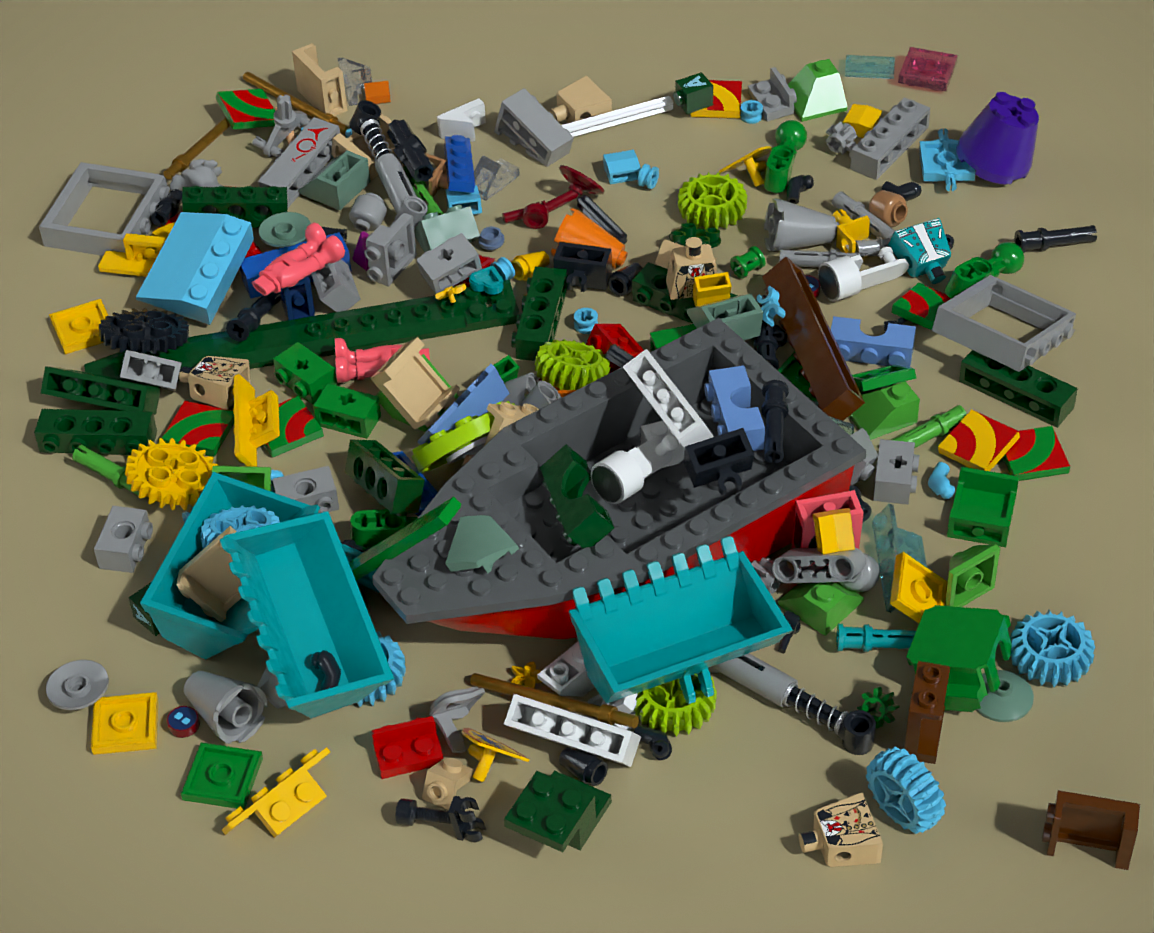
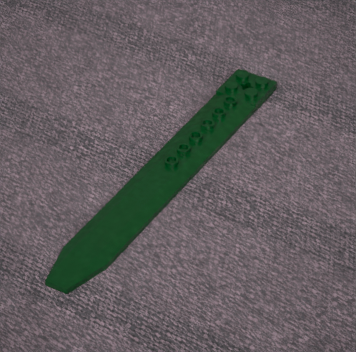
M510 280L503 281L504 288L502 292L495 295L488 294L485 291H473L469 286L461 293L454 294L456 300L454 303L450 302L449 297L437 300L434 295L263 324L256 330L250 331L249 337L242 342L233 340L227 331L192 336L188 338V342H183V346H176V350L167 349L166 353L159 350L156 354L146 352V354L182 362L181 368L183 366L195 368L204 357L214 356L249 360V369L274 365L273 358L297 342L319 357L335 355V338L344 339L350 351H356V349L365 350L377 346L406 343L416 337L423 340L516 324L519 309ZM126 351L84 364L85 372L120 379Z

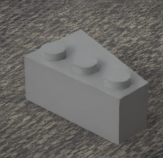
M525 88L502 101L494 130L496 134H505L511 138V144L515 146L517 144L522 145L526 148L528 155L547 167L569 154L574 138L538 102L536 97L531 95Z

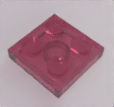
M910 47L899 73L898 83L929 88L935 91H947L957 64L958 55Z

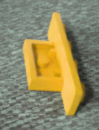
M126 233L123 239L125 252L106 251L98 265L99 271L147 277L167 237Z
M240 374L234 376L233 388L234 455L240 463H244L246 466H257V448L280 436L278 395L270 390L255 398L254 387Z
M327 747L320 753L313 749L300 760L303 766L294 772L290 767L275 779L278 782L275 788L269 791L267 787H264L251 798L254 803L245 811L240 806L225 818L228 824L222 829V832L225 835L255 813L273 837L278 836L327 797L308 771L322 761L331 751Z

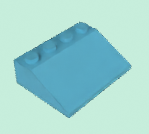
M181 212L136 295V300L210 325L254 240L251 222L227 214Z

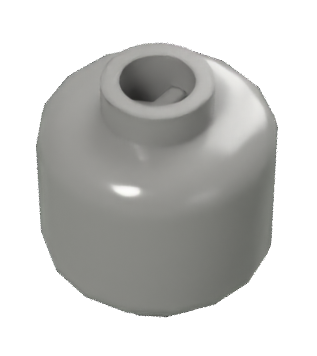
M374 193L359 195L355 199L349 213V218L358 231H375L382 224L387 208L380 196Z
M863 553L866 559L864 569L849 581L839 582L841 586L856 592H865L873 588L880 576L879 565L873 557ZM843 559L844 565L851 569L850 563Z

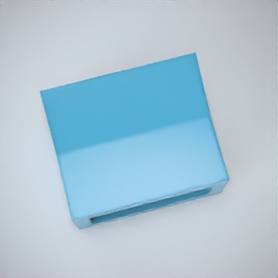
M634 150L603 155L604 170L609 184L638 180L641 167Z
M475 185L474 193L448 191V189H445L448 208L462 205V208L470 206L473 214L482 213L481 198L477 185Z

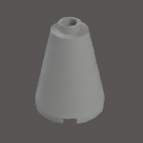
M773 198L774 203H769L764 223V230L769 231V238H764L768 251L775 252L780 251V249L788 250L832 243L834 238H837V225L839 223L836 222L834 216L781 199Z
M205 671L193 673L185 683V696L215 735L225 743L231 744L234 741L244 742L252 737L263 724L265 717L262 716L264 706L267 707L268 701L265 693L256 685Z

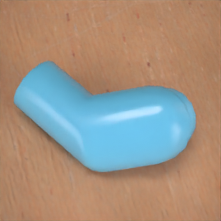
M938 462L929 477L928 486L936 495H941L943 499H949L955 493V487L950 485V481L946 478L950 467L944 462Z

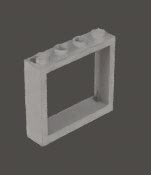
M81 162L39 226L44 246L103 256L106 251L125 252L123 239L126 233L139 235L149 233L153 223L151 219L152 214L158 209V203L169 194L170 188L167 186L166 178L160 174ZM92 187L145 195L122 234L68 226Z
M989 275L940 305L932 331L1020 372L1028 365H1032L1041 356L1044 357L1054 347L1057 348L1060 343L1072 337L1075 331L1073 323L1076 313ZM990 305L1041 328L1043 331L1027 342L1022 343L969 317Z

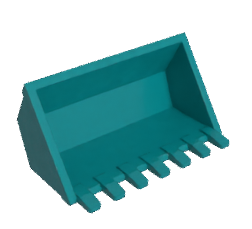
M213 472L140 602L144 611L149 613L162 638L206 660L245 641L248 634L258 630V627L249 620L247 611L251 610L249 602L241 598L229 608L226 613V619L220 623L214 617H208L191 598L184 597L176 585L179 570L204 549L200 535L204 520L210 518V515L213 513L219 514L221 509L229 510L231 507L240 508L243 505L244 507L255 506L256 509L266 508V511L274 512L275 516L279 517L280 522L317 514L320 509L317 504L311 506Z
M329 511L227 534L220 539L222 548L232 557L233 561L229 563L231 572L240 578L242 586L238 587L240 596L249 602L251 610L247 611L249 620L259 629L260 635L256 636L258 644L269 655L270 659L266 661L268 670L276 675L279 684L275 686L279 698L286 701L289 709L312 719L357 703L378 687L386 685L394 679ZM323 650L332 653L341 669L338 686L321 690L324 674L321 669H315L311 664L312 655Z
M726 536L721 538L720 543L724 557L714 561L708 545L697 546L696 552L700 566L689 569L683 553L679 552L672 555L671 559L675 574L665 578L658 561L648 563L647 570L650 583L639 586L634 570L624 571L622 578L626 591L614 594L608 578L600 579L597 581L601 600L589 603L584 587L580 586L572 590L576 608L569 610L571 622L575 627L587 676L606 704L678 678L686 702L688 704L694 703L696 695L691 675L694 674L698 675L704 696H713L714 688L709 667L779 643L786 634L793 631L744 551H737L733 537Z

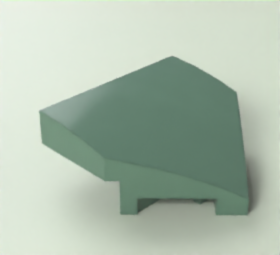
M491 516L460 517L445 564L451 572L475 569L482 566L489 573L492 571L493 563L506 555L507 552L512 555L519 550V547Z

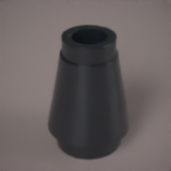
M632 263L613 272L608 281L610 290L618 296L628 295L632 291V280L643 267L639 263Z
M569 747L565 748L559 756V764L585 784L598 786L607 775L608 765L601 756Z

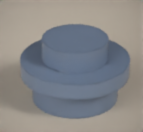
M486 227L481 231L478 243L484 249L496 250L504 244V235L497 227Z

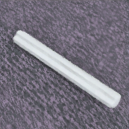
M666 96L561 126L567 129L572 137L671 111L673 109V100L670 96Z

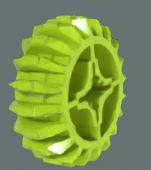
M709 172L704 176L698 174L697 178L690 177L689 182H683V187L679 189L678 208L682 218L687 219V223H694L696 228L703 226L705 229H718V227L727 229L728 224L736 225L737 220H742V216L747 209V194L743 184L738 183L737 178L730 179L729 174L721 176L719 172L716 175H711Z
M563 339L562 341L553 340L552 342H545L544 345L540 346L535 359L537 377L554 387L560 388V390H578L606 376L610 372V361L605 357L603 351L595 349L593 345L588 346L584 342L579 343L575 340L567 341Z
M691 675L696 695V701L688 704L683 696L679 678L641 691L636 697L635 715L640 716L642 725L649 724L650 728H660L665 733L673 731L676 737L682 730L690 734L692 727L701 729L703 722H709L711 713H714L716 708L717 690H715L712 677L714 695L706 697L701 690L698 675Z

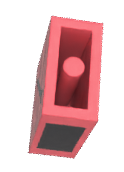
M855 490L797 500L792 549L817 548L813 514L850 508L855 547L859 549L863 510Z

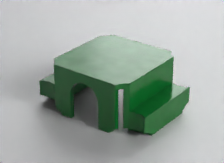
M940 605L924 610L906 658L908 664L913 666L915 675L918 661L950 667L944 702L945 710L973 712L976 709H981L980 702L988 695L981 672L983 668L990 692L998 691L1000 679L995 664V654L999 644L1005 661H1008L1011 655L1012 643L1008 628L1011 626L1009 616L1002 615L998 610Z

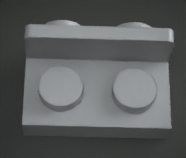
M776 67L770 68L769 80L748 85V94L751 99L763 105L762 115L767 122L794 114V103L797 102L796 93L793 88H789L783 74L780 75Z

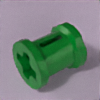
M756 246L750 247L747 253L730 259L732 271L740 279L747 277L748 273L756 268H763L766 264L763 253Z

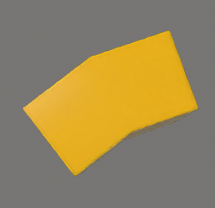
M853 104L843 124H850L855 129L857 136L864 138L867 131H871L877 125L882 110L868 105Z
M728 272L694 277L693 300L696 307L730 298L732 286Z
M850 508L813 514L818 552L824 555L855 550Z

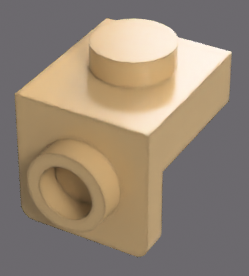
M444 758L427 770L422 799L449 810L453 797L456 796V791L471 781L473 769L463 765L457 759Z

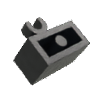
M559 242L553 259L554 268L567 269V290H571L572 286L581 287V292H585L587 288L607 290L608 281L612 274V249Z
M740 428L685 446L683 462L694 488L718 480L717 488L723 496L726 495L727 489L724 485L726 482H733L737 491L741 490L742 480L738 474L752 469L755 454L744 428Z

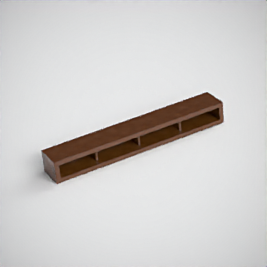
M785 257L762 276L766 285L764 290L768 295L767 287L771 286L779 292L778 302L786 313L784 318L780 317L779 324L787 332L786 340L794 348L795 353L793 355L803 367L801 373L811 385L809 391L819 404L817 406L840 424L865 404L803 270L788 257Z

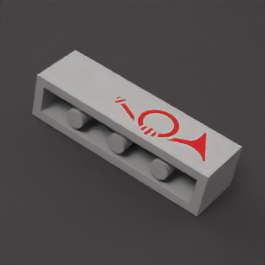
M313 117L303 127L300 134L290 142L280 157L274 161L266 173L260 177L258 181L259 187H287V203L289 208L300 195L299 189L315 176L332 157V138L340 133L339 126Z

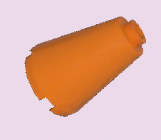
M571 208L570 210L573 215L566 214L554 241L557 243L565 242L611 248L612 269H616L617 266L622 267L628 255V252L624 251L625 245L581 211ZM552 248L551 255L555 256L556 249Z

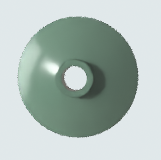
M282 212L268 217L261 223L259 236L264 243L270 246L288 247L306 239L305 230L311 223L306 216L300 213Z
M997 670L1000 686L998 691L990 692L986 675L983 673L988 695L980 702L981 709H976L979 714L997 722H1012L1023 718L1029 713L1033 705L1034 694L1031 686L1024 678L1010 671Z

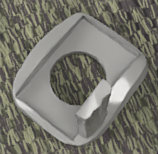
M475 686L446 692L438 697L430 706L429 716L434 717L452 753H464L467 751L463 743L464 740L455 727L453 720L462 719L469 713L472 706L485 694L484 688Z

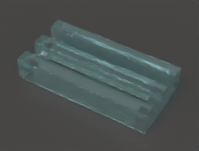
M846 55L845 77L894 79L895 57Z

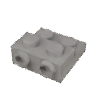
M403 213L391 224L390 228L380 225L367 237V249L364 251V254L368 259L369 269L367 276L372 281L389 287L417 256L412 215Z

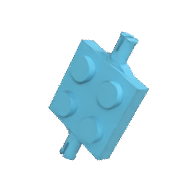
M943 128L938 131L939 139L919 142L923 181H945L946 190L949 192L950 186L952 192L956 190V181H975V169L966 162L959 160L956 152L959 140L949 139L947 129L944 128V135Z

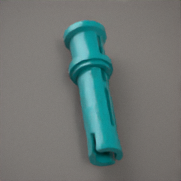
M838 623L836 649L837 651H843L844 648L862 649L863 652L872 651V648L909 649L916 631L873 629L869 624H864L863 627H844L843 624Z

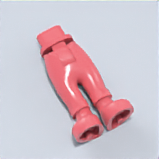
M313 222L305 230L306 244L302 243L296 249L286 252L273 260L264 270L259 272V278L254 280L252 285L264 296L271 292H281V289L286 287H293L308 275L323 269L325 264H332L341 260L345 256L342 242L334 235L326 238L322 227Z
M335 338L337 383H346L354 378L364 380V378L372 377L402 345H384L365 350L356 349V352L348 349L344 339ZM429 348L421 349L419 354H424L430 361Z

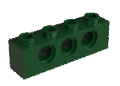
M183 187L182 209L183 212L227 214L251 222L252 228H259L261 223L268 217L288 212L287 187Z
M648 262L632 280L633 301L693 324L687 314V309L696 307L693 297L670 300L666 284L668 269ZM730 293V298L738 296L733 293Z
M535 266L533 276L528 277L526 287L528 294L522 297L521 308L523 312L517 315L516 327L518 330L513 331L511 347L516 348V359L535 361L540 346L544 345L545 342L555 340L567 293V269Z
M974 350L961 362L959 382L1057 428L1075 407L1077 387L1029 365L1018 372Z
M45 366L40 394L124 411H148L156 415L161 387L61 367Z
M41 409L34 434L39 452L74 453L79 445H84L97 454L131 455L132 449L138 450L139 444L147 446L148 440L155 442L157 428L153 412Z
M350 439L345 473L356 484L364 488L366 493L372 495L379 504L387 508L390 514L404 517L407 516V513H419L425 480L377 440Z

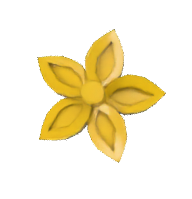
M461 284L445 288L444 291L435 294L437 300L449 297L450 302L454 303L456 302L454 294L464 291L466 285Z
M534 661L527 663L524 669L518 666H511L513 674L516 675L511 683L519 685L524 683V686L534 689L535 683H542L537 677V674L541 671L536 670Z

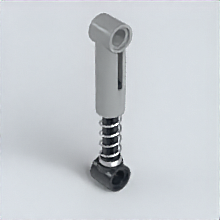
M362 100L358 103L349 126L355 133L365 137V142L375 158V169L397 213L394 220L396 221L403 213L413 216L415 229L418 222L423 220L422 217L427 213L428 206L422 199L417 197L397 155L392 154V150L388 148L389 143L385 141V136L381 134L382 129L378 120L381 115V109L371 101Z
M750 653L709 667L710 673L721 672L782 708L794 706L796 712L806 713L808 719L815 718L819 725L826 724L829 731H834L842 739L844 749L851 754H867L874 746L876 720L869 712L863 710H855L850 713L847 711L840 712L837 710V706L831 707L826 704V700L820 701L815 698V693L810 695L804 692V687L799 689L798 680Z

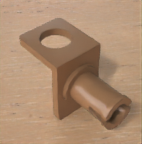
M425 153L430 162L436 166V170L432 173L433 177L429 179L428 190L430 195L434 197L441 188L448 189L446 160Z

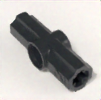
M404 119L393 120L388 124L387 134L395 146L393 149L395 154L417 182L428 181L433 177L434 167L425 154L427 149Z

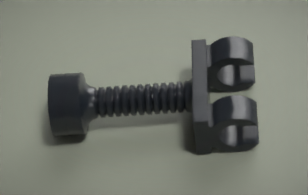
M454 796L447 811L418 807L416 800L401 798L396 806L395 818L399 825L412 826L416 820L452 824L457 840L463 841L466 838L470 842H479L483 839L480 831L471 830L475 828L486 830L483 820L475 817L474 811H465L468 808L479 810L476 800L471 797L461 799L460 796Z

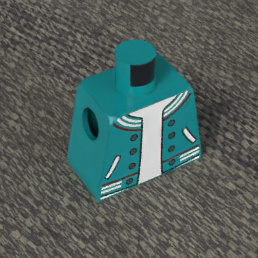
M940 218L894 232L888 246L892 248L897 259L907 260L909 263L907 272L910 276L917 277L927 274L931 284L940 283L946 278L943 268L951 257V251Z

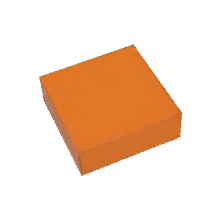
M388 81L364 83L367 101L375 104L391 102Z

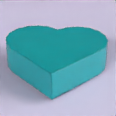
M494 266L481 269L469 276V286L473 291H485L488 294L495 295L502 292L504 288L503 278Z

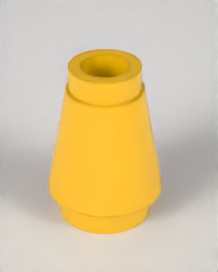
M545 251L516 256L511 261L515 269L514 278L527 281L528 277L533 276L535 266L545 267L549 265L550 259Z

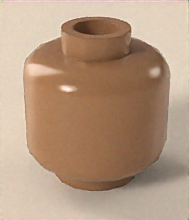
M882 190L877 192L869 202V212L890 227H895L903 222L908 213L905 198L890 191Z

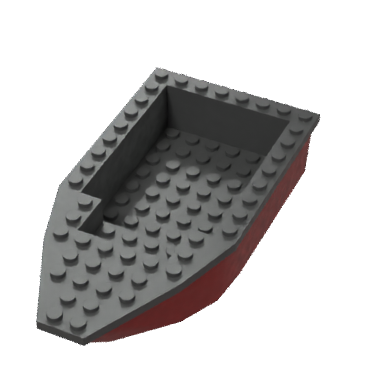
M717 318L650 352V354L695 412H697L714 437L718 436L717 427L719 423L713 422L711 415L712 401L706 400L704 384L709 383L710 370L745 366L751 384L749 408H759L765 426V440L766 418L762 415L761 411L765 397L762 394V387L770 380L785 382L789 387V394L785 401L788 404L789 412L784 418V459L781 462L775 463V453L772 454V463L765 460L764 442L763 450L753 451L755 455L752 469L738 474L742 480L741 490L737 491L735 484L729 481L724 483L727 490L726 495L723 496L717 488L718 480L694 488L683 460L679 464L661 468L645 478L642 489L619 504H610L603 500L596 492L590 480L582 496L588 494L608 511L615 528L596 543L595 546L583 549L578 544L576 546L571 545L563 535L565 530L563 525L556 518L558 512L549 500L550 492L542 483L544 477L540 467L567 444L586 460L591 471L596 463L615 451L628 452L635 447H639L641 445V426L663 421L625 369L621 367L504 427L443 485L418 517L420 518L454 496L461 503V508L449 524L392 560L385 559L372 576L373 585L406 624L428 621L459 631L551 639L577 638L575 627L571 622L569 610L576 608L572 595L574 588L584 587L589 603L601 600L597 581L608 578L614 594L624 592L626 589L622 573L630 569L635 571L639 586L650 583L647 564L650 562L658 561L660 563L664 578L674 575L675 571L671 557L676 553L681 552L685 555L689 569L700 566L696 547L703 544L709 546L713 561L723 558L720 540L726 536L733 537L737 551H744L751 563L754 560L760 561L762 558L792 543L797 500L849 491L854 465L866 459V449L720 318ZM491 516L519 547V550L512 555L507 552L506 555L493 563L492 571L489 573L482 566L475 569L451 572L445 564L460 517Z

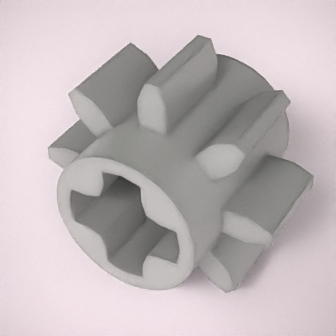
M839 121L826 131L829 135L826 139L827 146L833 152H840L843 155L856 144L853 140L857 137V134L850 124H842Z
M762 558L761 561L754 560L751 564L770 594H773L781 584L772 572L774 561L769 558Z

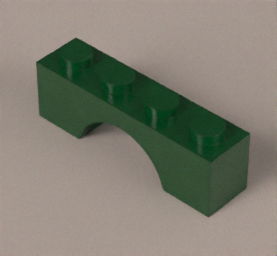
M565 444L540 467L544 477L542 483L550 492L549 500L558 512L556 518L565 529L563 531L564 537L571 545L576 546L578 544L584 549L595 546L615 527L608 511L588 494L582 496L585 487L591 480V471L586 460Z

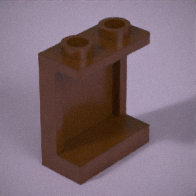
M918 661L908 715L905 749L910 755L915 754L919 762L936 764L950 667Z
M1058 790L1055 803H1048L1046 822L1044 823L1042 842L1048 843L1047 855L1054 856L1057 842L1116 851L1115 868L1128 870L1138 833L1140 804Z

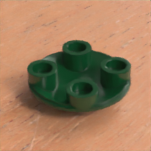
M682 223L680 229L672 231L669 235L671 242L685 247L686 240L691 237L701 239L702 245L708 244L711 245V248L721 244L719 229H698L693 223Z

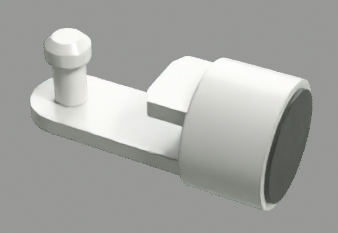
M883 247L878 255L881 260L885 261V264L859 271L863 263L860 254L853 257L843 256L822 263L818 270V278L824 295L830 301L835 302L857 295L862 289L900 277L908 270L909 263L906 259L896 260L892 248Z
M668 434L664 438L653 437L628 452L615 451L596 463L591 469V481L596 492L603 500L610 504H619L642 489L645 478L672 460L673 451L678 448L679 441L674 435Z

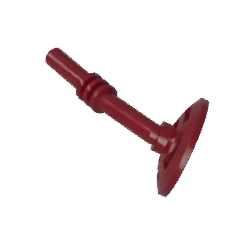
M560 165L559 170L570 183L569 191L548 202L543 200L541 204L551 212L576 199L579 195L582 196L583 192L603 195L605 190L583 173L571 167ZM524 208L502 213L504 223L523 219Z

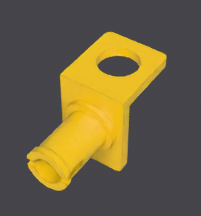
M843 209L837 210L832 214L836 222L839 223L837 225L836 247L843 253H855V240H863L869 237L870 218L866 215L852 220Z

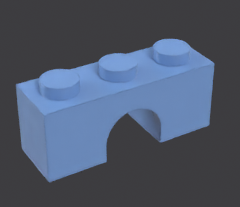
M833 316L831 332L845 361L883 366H911L916 326L888 323L887 331L884 334L869 336L860 330V319Z
M745 366L710 370L709 383L704 384L706 400L712 401L711 415L713 422L719 423L717 427L718 436L744 428L753 451L763 450L765 426L759 408H749L751 384Z

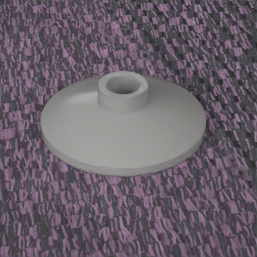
M76 660L66 663L49 677L46 684L48 699L54 706L64 710H78L88 707L97 702L106 692L109 684L107 671L101 664L91 660Z

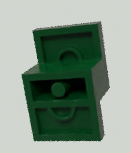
M555 770L551 776L536 771L505 816L504 827L562 853L567 846L581 851L612 803L611 794Z

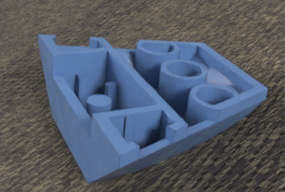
M490 364L417 442L420 445L426 442L429 444L431 443L429 437L444 429L445 431L449 429L454 430L456 429L455 423L467 416L473 417L488 413L487 407L489 403L496 404L503 401L510 393L496 368Z

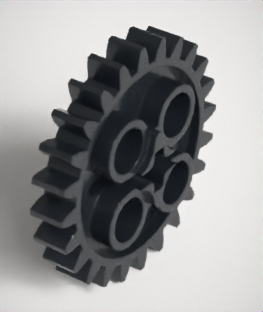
M133 308L132 312L122 310V314L114 312L112 316H105V320H101V324H99V337L105 346L111 345V349L120 348V352L129 350L138 351L146 354V352L156 354L160 350L166 353L167 349L176 350V346H183V342H188L189 325L188 321L183 320V317H177L176 313L168 314L167 310L160 312L157 309L148 311L146 308H143L142 311H138Z

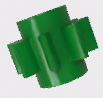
M877 687L874 688L873 695L870 692L862 694L865 702L863 705L858 706L857 709L869 712L876 720V728H880L883 726L884 720L887 723L895 721L892 713L900 708V705L894 704L892 699L894 692L884 694L882 693V688ZM876 702H879V703L882 705V706L879 708L880 713H878V712L875 710V709L877 708V706H878V704H877Z

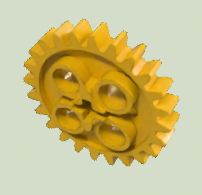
M159 438L158 444L148 440L147 446L139 444L138 450L132 449L131 456H128L125 469L126 483L132 484V492L139 491L138 498L149 497L148 504L157 501L160 508H163L165 504H169L172 510H175L176 505H180L183 510H187L188 504L194 507L212 475V467L218 464L213 463V456L205 457L206 450L196 451V444L187 447L185 440L181 441L180 444H176L173 438L170 439L169 443H165L162 438Z

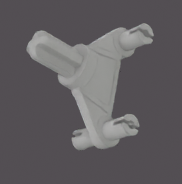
M280 95L277 98V110L274 113L275 126L268 142L256 136L253 139L252 145L263 150L265 155L278 158L284 152L278 145L296 127L306 126L311 119L307 118V114L302 111L292 110L289 95Z

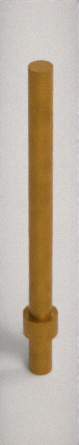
M250 72L244 73L243 80L259 89H263L266 93L276 98L280 95H289L292 107L312 118L315 117L338 125L340 133L346 136L345 132L350 127L338 121L336 116L321 112Z
M225 117L188 151L184 154H179L172 161V165L163 172L164 177L170 180L178 172L186 170L190 162L231 126L227 118Z
M474 673L470 679L471 685L511 696L517 694L560 709L597 718L598 721L614 725L616 723L636 728L639 723L638 716L618 711V708L607 704L599 706Z

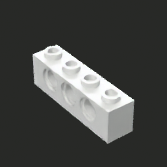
M647 349L623 366L635 385L684 449L685 446L714 437Z
M517 694L513 695L504 725L583 752L598 755L604 759L629 767L632 766L641 736L631 731Z

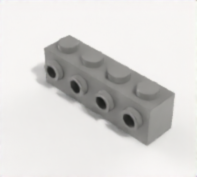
M904 97L897 105L891 108L884 118L878 121L871 131H867L864 138L858 144L853 145L849 154L851 158L850 169L877 180L929 128L930 107Z

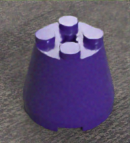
M997 92L996 96L990 100L962 133L956 147L959 160L966 162L975 169L976 176L990 182L1012 184L1013 180L1022 177L1025 179L1033 163L1039 122L1035 102L1029 98L1021 99L1006 92Z

